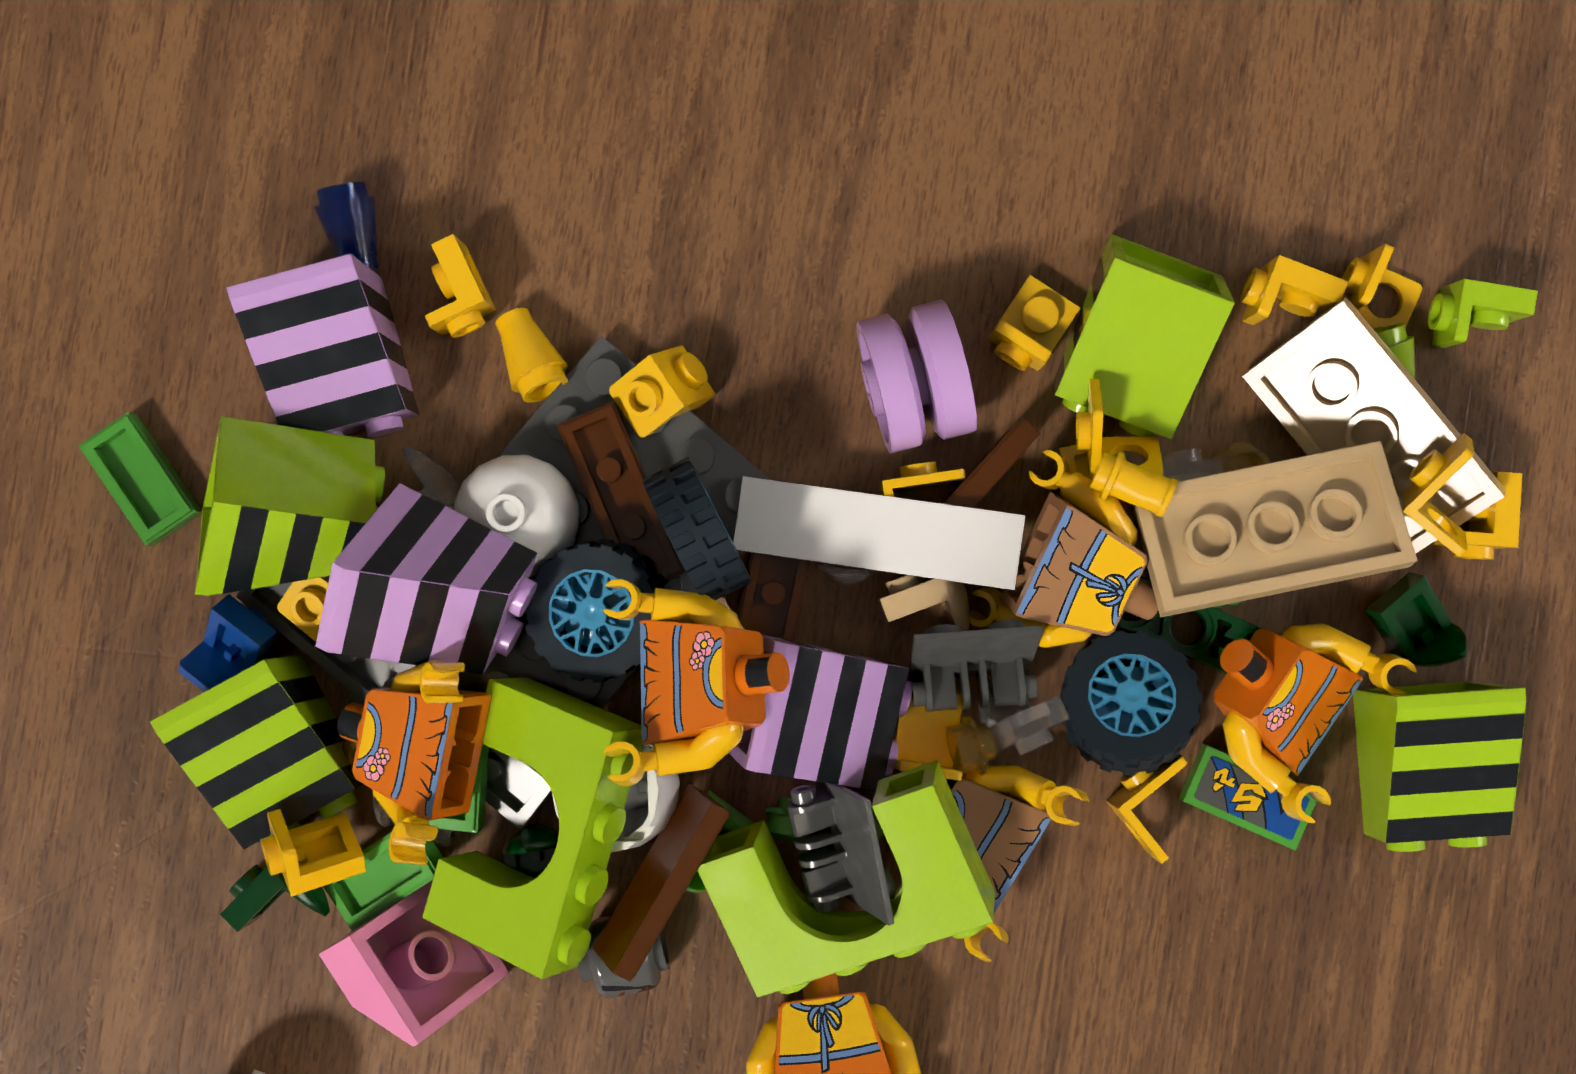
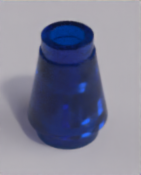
M365 182L345 183L317 190L319 205L315 206L314 209L335 257L352 254L371 270L378 269L379 266L376 258L378 254L375 196H368Z

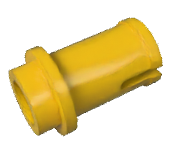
M1118 451L1116 456L1104 452L1089 487L1100 491L1099 498L1106 500L1108 495H1111L1155 513L1158 517H1163L1173 497L1178 480L1172 477L1171 479L1125 461V453Z

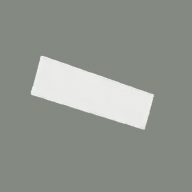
M743 476L733 544L736 550L1015 590L1026 515Z

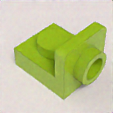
M1462 279L1440 288V293L1434 297L1428 314V326L1431 330H1434L1432 346L1448 348L1464 343L1468 337L1469 325L1486 330L1508 329L1509 323L1534 315L1538 291L1470 279Z

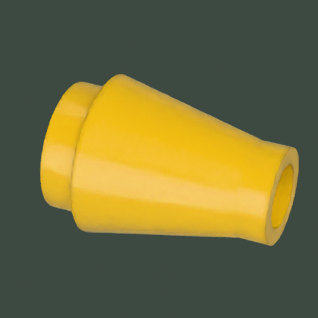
M527 308L510 310L496 320L495 325L501 337L511 389L514 392L520 393L524 402L533 403L545 400L560 383L562 385L568 383L565 375L568 368L567 363L535 323Z

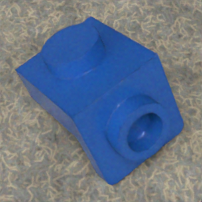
M228 594L211 608L203 642L180 660L178 671L205 692L262 660L269 659L277 631L270 626L262 613L252 607H245Z

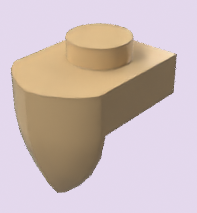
M905 575L886 582L889 594L877 598L886 622H891L942 603L951 625L961 627L962 631H969V602L964 583L934 578L923 581V578L920 576Z

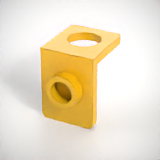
M1386 243L1363 257H1355L1351 261L1342 279L1349 281L1343 298L1347 297L1373 329L1397 323H1404L1406 328L1422 292V286L1413 280L1386 269L1394 251V247ZM1379 284L1390 286L1398 294L1399 308L1391 318H1379L1372 314L1367 304L1371 302Z
M1089 379L1088 412L1076 413L1077 450H1087L1090 479L1092 480L1103 453L1115 455L1118 451H1131L1143 455L1147 461L1138 466L1163 475L1164 469L1159 439L1157 437H1102L1103 405L1099 379Z
M1465 433L1443 454L1433 450L1426 455L1411 472L1409 479L1413 483L1403 492V512L1458 557H1461L1468 550L1465 531L1428 500L1473 457V440Z
M936 462L900 467L901 478L881 481L879 491L882 496L894 497L893 491L959 482L966 478L965 470L956 469L937 472Z
M911 694L906 714L903 717L898 716L895 741L898 743V756L895 760V769L904 772L938 760L946 779L962 780L963 771L953 768L962 712L960 694H957L958 707L956 710L926 712L925 706L913 707Z
M1180 754L1170 764L1164 763L1160 765L1157 771L1146 774V771L1136 772L1135 776L1123 775L1120 782L1124 786L1106 800L1146 852L1161 864L1167 861L1169 857L1131 810L1188 764Z

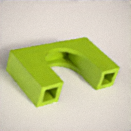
M530 678L489 679L486 693L492 696L482 744L526 763L535 769L546 781L554 796L558 810L559 836L557 846L551 861L537 878L526 875L479 851L440 858L422 918L540 979H545L577 968L588 951L591 941V934L588 930L596 903L604 894L608 884V872L606 869L614 842L622 833L626 822L624 807L630 790V786H620L611 781L607 776L628 773L634 761L631 754L608 757L604 754V750L612 743L627 742L632 744L639 752H643L641 725Z
M938 760L878 780L872 808L896 859L902 878V883L895 892L894 899L890 900L895 923L890 926L866 910L856 912L837 910L824 913L816 912L814 904L806 900L805 894L800 891L790 877L764 820L716 837L697 871L757 998L777 991L781 994H791L801 990L812 980L834 973L838 976L851 975L863 969L869 962L890 955L898 958L908 957L922 950L928 943L950 936L956 939L967 938L980 932L987 924L993 923L995 890Z

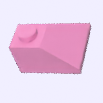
M432 881L365 922L319 954L351 1006L412 1047L420 1044L510 974L499 957L422 918Z

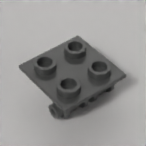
M1003 620L988 625L987 629L962 631L961 627L957 625L944 624L930 627L924 631V634H914L908 676L909 680L922 681L911 682L913 707L925 706L926 712L956 710L958 703L955 677H958L962 708L970 709L968 676H977L981 708L989 707L987 675H990L994 707L1025 705L1026 699L1037 698L1035 673L1024 674V672L1030 671L1043 633L1042 625L1025 627V624L1019 620Z
M815 781V786L803 785L793 788L790 791L792 800L787 803V809L793 835L796 836L794 839L795 847L800 850H808L798 856L799 865L805 867V869L801 870L806 900L814 904L816 912L824 913L837 909L839 907L838 898L846 897L888 926L895 924L890 900L895 897V885L889 869L882 862L878 839L882 838L883 830L872 808V802L837 784Z

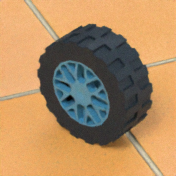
M689 457L642 480L654 510L699 595L705 594L717 600L752 582L729 533Z
M601 539L598 541L590 540L564 548L556 552V556L553 559L545 560L538 568L540 570L538 575L531 578L532 581L537 583V588L524 612L527 613L528 624L525 627L528 637H532L536 645L534 649L540 658L544 656L551 663L550 667L558 673L563 671L571 675L570 679L577 681L592 679L593 683L605 682L613 677L617 679L640 665V621L651 620V613L639 612L636 617L630 620H619L609 617L602 609L621 612L627 609L631 603V594L628 589H615L605 586L606 583L614 579H622L633 583L640 589L641 593L653 594L655 588L665 589L664 585L666 582L662 573H657L652 566L654 562L647 555H640L635 551L636 548L629 544L619 545L615 544L614 540Z
M1122 630L1115 631L1108 637L1103 638L1101 635L1091 640L1089 647L1085 650L1081 648L1074 656L1073 664L1067 668L1061 690L1059 715L1061 725L1065 724L1067 730L1066 737L1070 744H1075L1080 750V756L1089 762L1091 760L1100 765L1099 769L1110 773L1111 770L1123 772V775L1135 776L1136 772L1146 771V774L1157 771L1159 766L1164 763L1170 764L1178 757L1180 751L1187 746L1201 715L1199 714V709L1203 703L1202 691L1198 690L1199 678L1195 669L1192 670L1188 665V658L1181 650L1177 652L1173 649L1169 641L1161 637L1156 639L1148 636V632L1136 630V633H1125Z

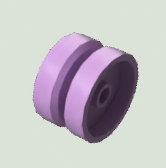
M943 299L911 308L906 321L909 348L899 324L888 313L857 321L856 328L862 359L860 363L862 377L872 413L877 418L881 434L890 454L918 447L922 444L926 434L923 405L931 426L943 440L977 430L975 399L967 361L954 319Z

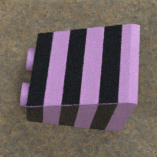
M347 254L226 287L235 316L278 425L345 436L366 430L368 437H378L404 429L402 420L419 416L382 277L355 256Z
M399 483L332 563L315 646L329 653L410 665H420L433 659L442 660L446 663L463 662L465 664L464 672L483 674L497 653L505 657L508 656L521 634L524 623L517 620L516 616H522L536 591L537 583L529 578L538 553Z
M761 634L763 637L764 654L779 652L786 658L790 671L789 684L783 692L765 694L766 718L759 727L743 731L741 742L729 754L745 770L876 790L878 780L883 779L885 776H891L894 771L895 760L898 756V743L893 740L898 716L903 717L906 714L912 694L911 681L907 680L909 668L874 658Z

